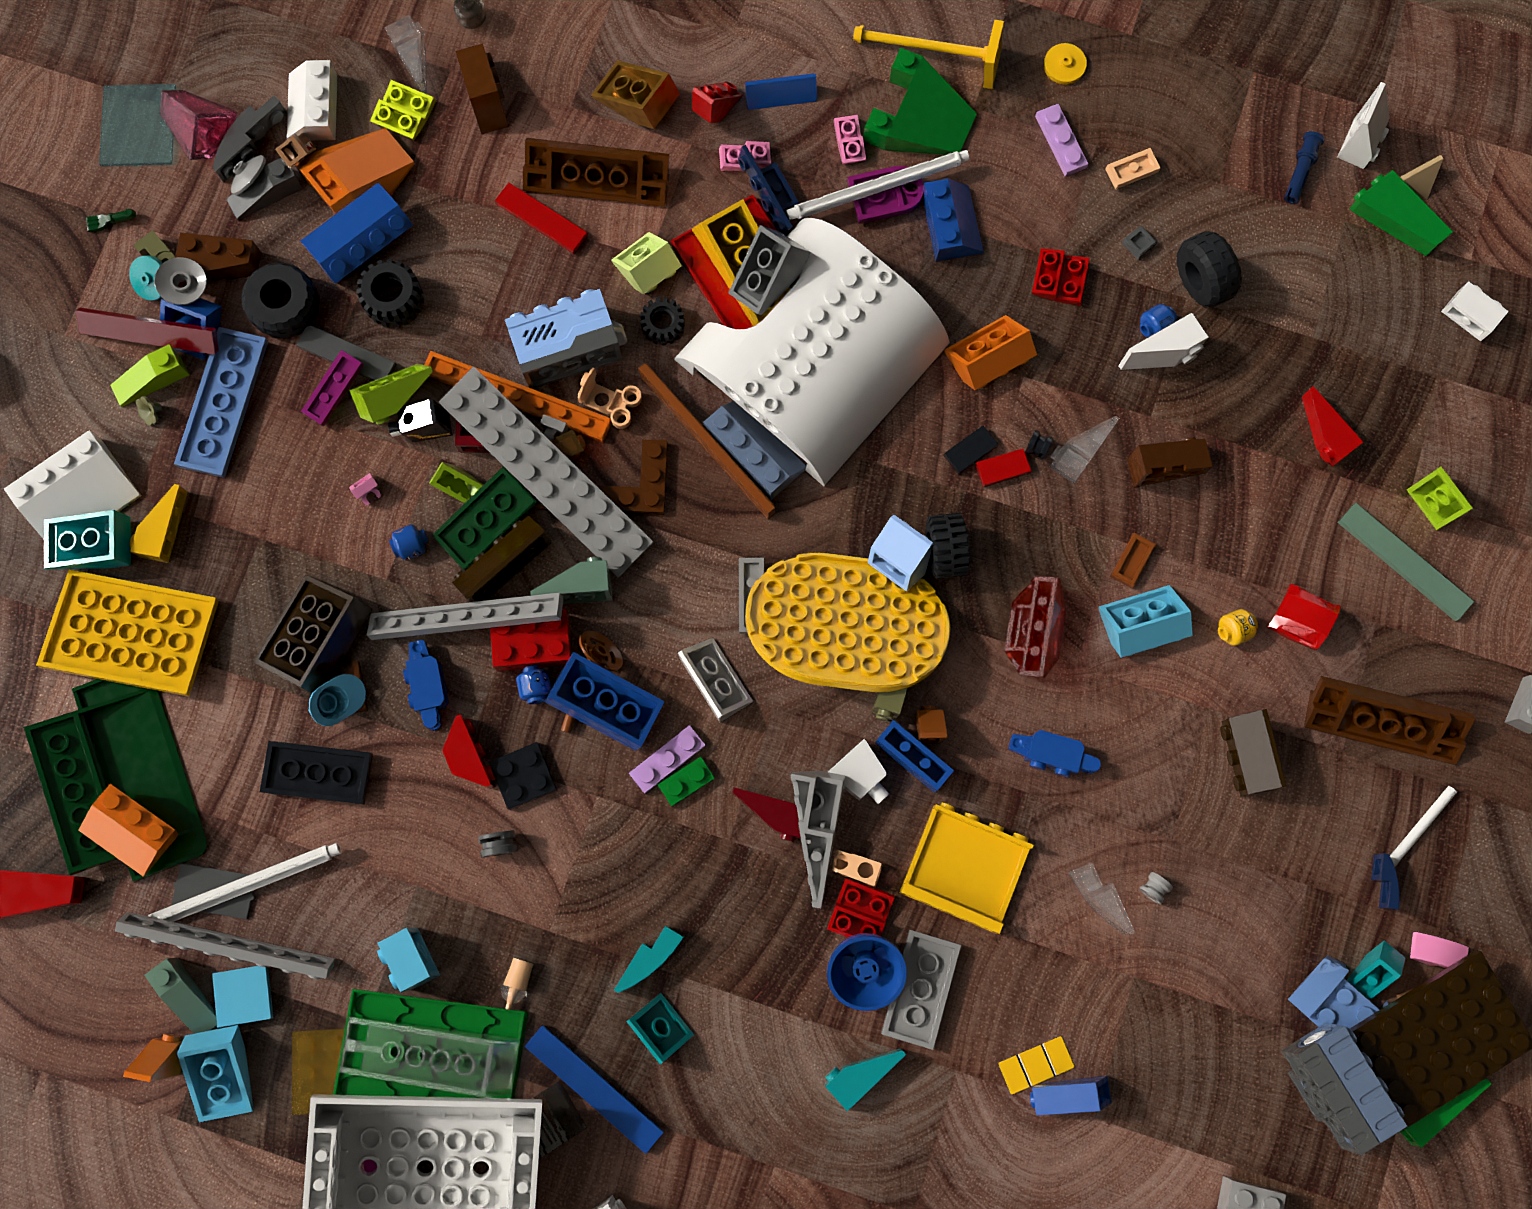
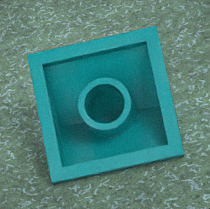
M662 993L626 1021L660 1065L694 1035Z

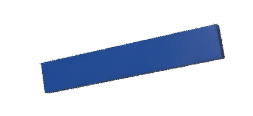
M544 1025L540 1027L524 1046L645 1154L663 1134L664 1131Z

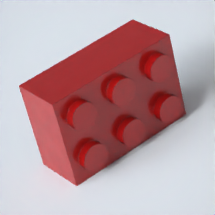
M567 609L562 610L561 620L490 628L492 664L497 672L521 670L532 665H538V668L564 666L573 653L570 615Z

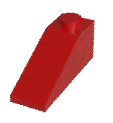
M1314 386L1302 396L1316 449L1319 451L1321 458L1333 467L1362 444L1363 441Z

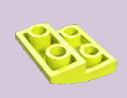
M391 80L383 100H378L370 122L415 140L425 125L436 99Z

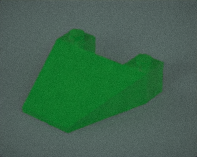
M900 47L891 67L889 82L908 90L896 116L873 108L864 128L863 142L887 151L947 155L956 151L958 153L961 152L977 113L923 56Z

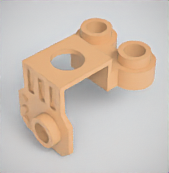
M592 368L589 373L585 372L580 383L582 387L578 393L579 403L583 402L585 406L608 416L611 415L612 424L618 429L628 427L631 423V415L627 407L633 408L641 403L642 395L639 388L627 386L623 391L616 389L614 392L596 384L595 368ZM599 393H605L609 397V402L604 406H599L595 403V397ZM630 395H635L637 398L635 401L631 402L628 401V397ZM621 416L626 418L623 423L617 422V419Z

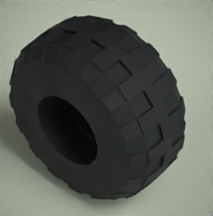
M1204 231L1183 241L1178 249L1176 262L1183 285L1195 302L1202 304V306L1214 307L1234 298L1242 283L1241 267L1233 248L1226 239L1218 233Z
M284 262L270 263L254 271L246 280L241 294L242 307L249 321L263 334L274 338H291L301 334L307 326L312 325L319 311V295L312 280L297 266ZM291 293V298L285 306L278 309L270 308L273 298L278 294Z

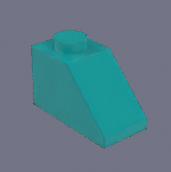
M1384 940L1365 955L1346 981L1370 1000L1402 975L1405 957Z

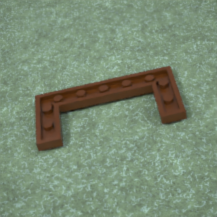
M642 439L640 487L597 486L624 513L664 515L667 440ZM526 488V490L539 502L532 510H545V511H549V510Z

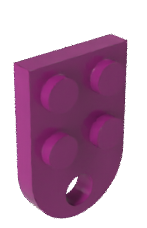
M893 166L847 177L848 187L874 180L908 167ZM922 179L909 182L917 186V190L914 192L907 191L904 187L906 184L852 201L858 223L862 224L898 216L916 209L923 196L924 185Z

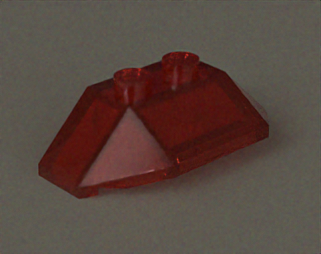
M1034 576L1030 581L1031 583L1012 602L1004 651L1020 676L1045 678L1059 660L1066 605L1059 577Z

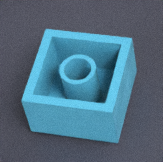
M405 928L377 943L380 948L377 950L381 962L384 965L387 964L390 969V982L400 992L411 991L440 976L418 928Z

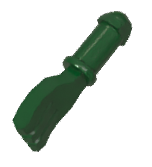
M126 209L117 213H109V215L100 214L86 217L87 232L102 231L111 223L115 225L118 222L133 220L136 217V211Z

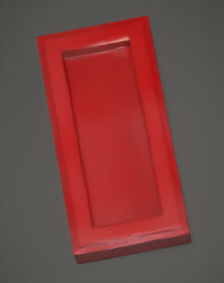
M1023 448L982 460L975 464L983 487L1031 472Z

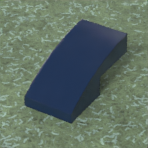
M1385 853L1374 854L1371 880L1381 882L1378 908L1399 910L1398 878L1391 857Z

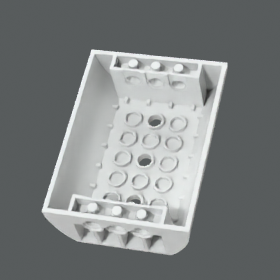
M313 1094L310 1099L303 1209H535L542 1099ZM367 1159L374 1160L377 1164V1169L373 1172H366L362 1169V1162ZM423 1160H428L433 1164V1169L429 1173H422L417 1165ZM476 1162H486L489 1166L488 1171L484 1174L476 1173L473 1169Z

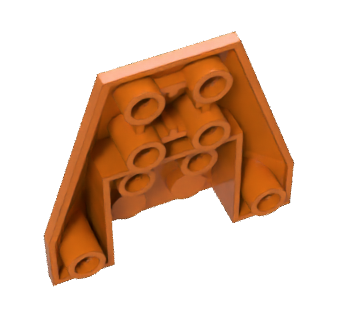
M383 128L315 151L296 164L295 168L307 183L314 187L334 214H336L377 183L392 196L415 163L390 132Z

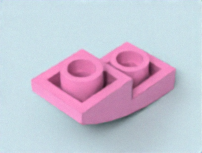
M858 115L834 118V127L842 164L866 161Z
M746 141L745 145L759 168L771 165L769 142ZM721 144L719 148L721 171H743L738 162L743 145Z
M1413 932L1410 958L1429 966L1448 968L1467 956L1469 947L1443 938Z

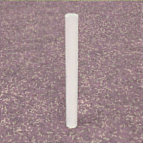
M1448 786L1393 851L1390 857L1394 867L1455 796L1457 791L1454 788Z

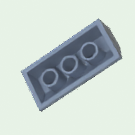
M735 401L722 405L703 422L704 428L770 500H773L806 469V465L780 439Z

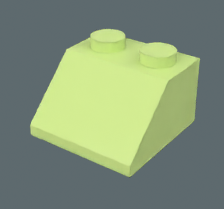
M650 232L611 260L633 288L642 294L655 290L657 284L664 279L672 277L676 270L682 266L669 243Z

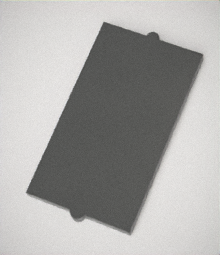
M181 863L177 882L173 884L175 891L171 906L246 877L248 874ZM254 890L201 912L248 919L252 900L255 899L253 895Z

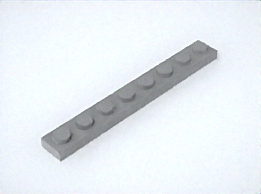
M559 592L371 613L367 636L371 640L558 621L561 620L563 596Z
M126 912L116 922L115 932L124 933L125 936L130 938L141 937L150 939L151 942L157 944L177 945L180 949H195L203 951L206 955H222L229 957L233 961H248L260 967L271 966L280 968L286 973H302L313 979H326L332 971L335 958L131 912Z

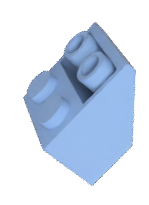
M893 515L872 545L868 564L907 592L925 575L933 542L909 526L907 522Z

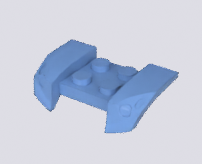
M1329 955L1318 964L1288 998L1293 1005L1318 1027L1324 1023L1342 1025L1350 1029L1379 1011L1374 1004L1344 979L1349 972L1346 964ZM1388 1001L1383 1004L1382 1008L1389 1004Z

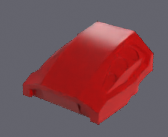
M1290 584L1284 599L1271 622L1268 623L1267 628L1288 640L1302 644L1315 651L1319 649L1329 635L1339 616L1341 606L1334 605L1297 585Z

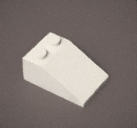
M1381 82L1354 118L1337 158L1362 169L1365 168L1369 161H1375L1380 151V148L1377 146L1379 142H1383L1389 131L1386 128L1390 117L1385 83Z
M1191 313L1129 348L1120 362L1119 368L1126 370L1173 367L1182 362L1186 365L1197 357L1196 354L1204 348L1203 344L1208 336Z

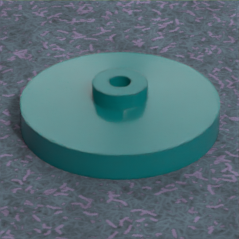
M150 255L140 256L132 262L129 277L133 289L140 297L146 300H157L162 297L156 290L154 279L158 268L163 263L158 258Z

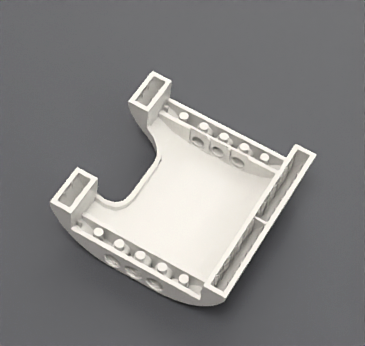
M804 218L787 235V237L811 252L800 274V278L793 288L754 327L732 329L718 323H706L675 357V361L692 375L697 371L701 372L806 461L805 471L825 486L950 342L938 316L922 296L901 276L843 230L823 220Z

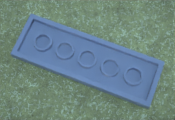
M218 327L219 352L215 355H209L174 465L179 468L225 478L269 341L265 337Z

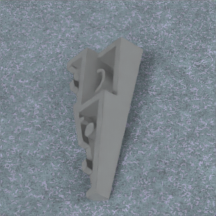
M824 771L792 772L791 781L793 782L794 800L799 818L798 824L804 860L807 865L812 907L821 909L846 776Z

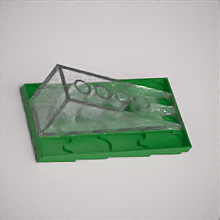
M352 989L333 1095L515 1099L528 1011Z

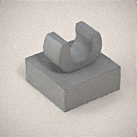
M543 414L540 425L542 430L545 431L544 435L554 445L558 436L566 439L569 433L567 423Z

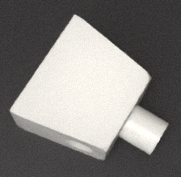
M865 739L828 771L829 773L845 775L844 789L858 800L868 793L879 804L889 795L886 789L879 783L887 773Z

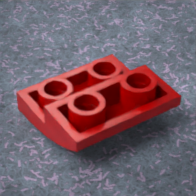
M1041 248L1032 294L1055 302L1081 306L1090 258L1065 255L1064 250Z
M845 877L827 930L845 937L861 933H872L881 936L895 895Z

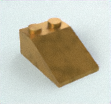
M617 60L591 96L635 124L655 129L678 98L680 92L669 73Z

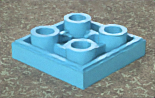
M254 966L212 973L217 1028L273 1018L268 967Z

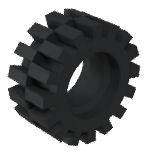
M660 297L655 298L656 302L653 303L650 300L648 301V307L646 305L643 307V312L640 314L642 331L644 335L646 334V338L649 341L653 340L654 344H658V341L661 342V345H666V341L672 344L674 343L673 339L676 338L678 340L680 333L683 334L684 313L679 304L676 305L675 300L672 299L669 302L668 297H664V301H660ZM665 313L672 318V323L668 328L659 329L653 324V320L658 314Z

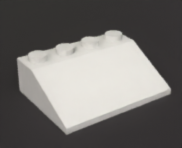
M90 430L4 488L17 509L43 539L44 519L108 510L119 512L141 497L139 491L102 439Z

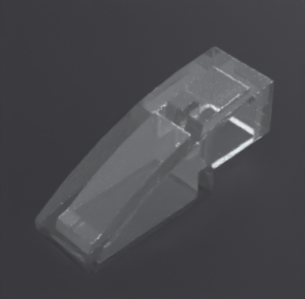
M1087 863L1068 871L1079 892L1099 916L1124 935L1135 933L1114 884L1102 885L1093 863Z

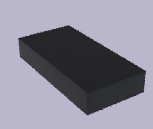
M981 426L945 452L943 456L959 475L995 449L998 443L987 429Z

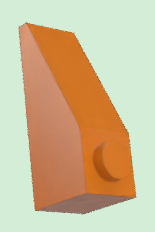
M163 1034L161 1038L152 1039L124 1071L123 1077L153 1082L180 1075L181 1065L177 1055L182 1041H179L180 1036Z

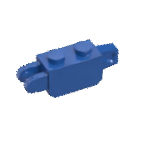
M426 641L410 642L409 661H405L407 669H403L405 682L410 684L411 694H408V702L411 709L421 714L423 726H426L431 731H436L441 728L442 723L440 721V710L445 709L449 704L442 664L430 655Z
M1039 730L1031 736L1012 734L1009 741L1008 750L1025 757L1024 761L1029 762L1030 767L1038 770H1045V767L1054 769V774L1069 778L1070 774L1075 775L1079 771L1091 774L1098 771L1101 767L1098 758L1083 753L1084 746L1081 741Z

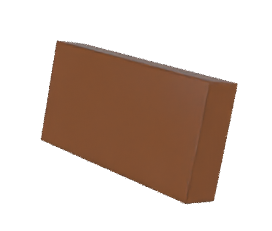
M1133 533L1110 577L1133 588L1156 544Z

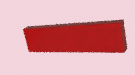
M509 182L495 199L496 205L575 254L588 236L586 231Z

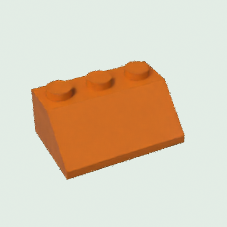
M1007 315L944 349L946 356L963 382L974 390L985 387L992 380L1006 375L1013 368L1027 363L1029 359L1037 355L1030 330Z
M109 784L92 804L79 828L81 833L143 877L179 835L175 829L112 784Z

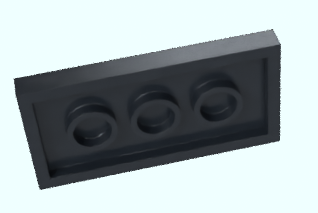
M268 741L259 792L365 805L373 753Z

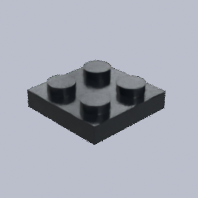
M538 742L489 762L508 810L557 790Z

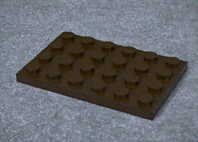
M1478 950L1465 956L1350 1028L1357 1038L1356 1045L1359 1050L1370 1058L1373 1064L1371 1069L1376 1077H1380L1387 1085L1389 1098L1402 1109L1404 1113L1403 1120L1407 1125L1406 1128L1532 1049L1531 1035L1482 951Z

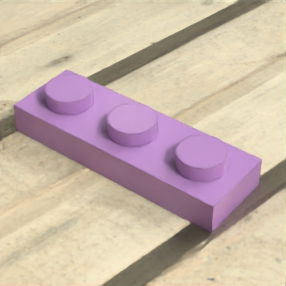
M1059 104L1038 111L1035 117L1064 176L1066 177L1086 169L1088 162Z
M689 725L629 774L644 794H646L702 750L705 744Z

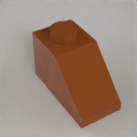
M921 706V710L916 711L915 738L922 744H941L947 738L943 710H937L936 706Z

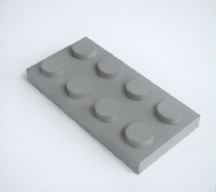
M909 930L902 955L907 968L906 982L900 995L888 1005L881 1031L882 1035L933 1050L961 945Z

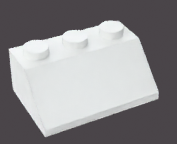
M330 60L305 61L289 73L287 139L292 135L297 134L299 136L304 133L309 140H336L337 73Z

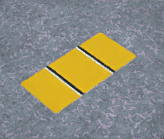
M1061 1036L998 1063L1011 1094H1015L1074 1068L1072 1059Z

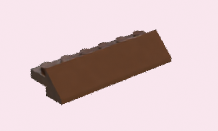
M526 138L523 191L665 207L670 175V154Z
M1321 676L1315 690L1310 691L1304 726L1305 728L1456 765L1467 746L1465 738L1475 721L1473 713Z

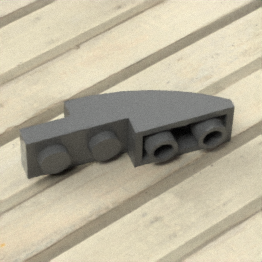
M275 96L271 97L257 111L249 105L225 134L216 153L212 168L222 182L235 175L233 169L240 161L246 163L254 158L258 152L254 143L262 139L266 132L275 124L280 123L287 114L281 102Z

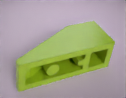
M169 344L143 357L111 384V388L119 405L123 407L140 399L142 396H147L189 376V373L180 354Z

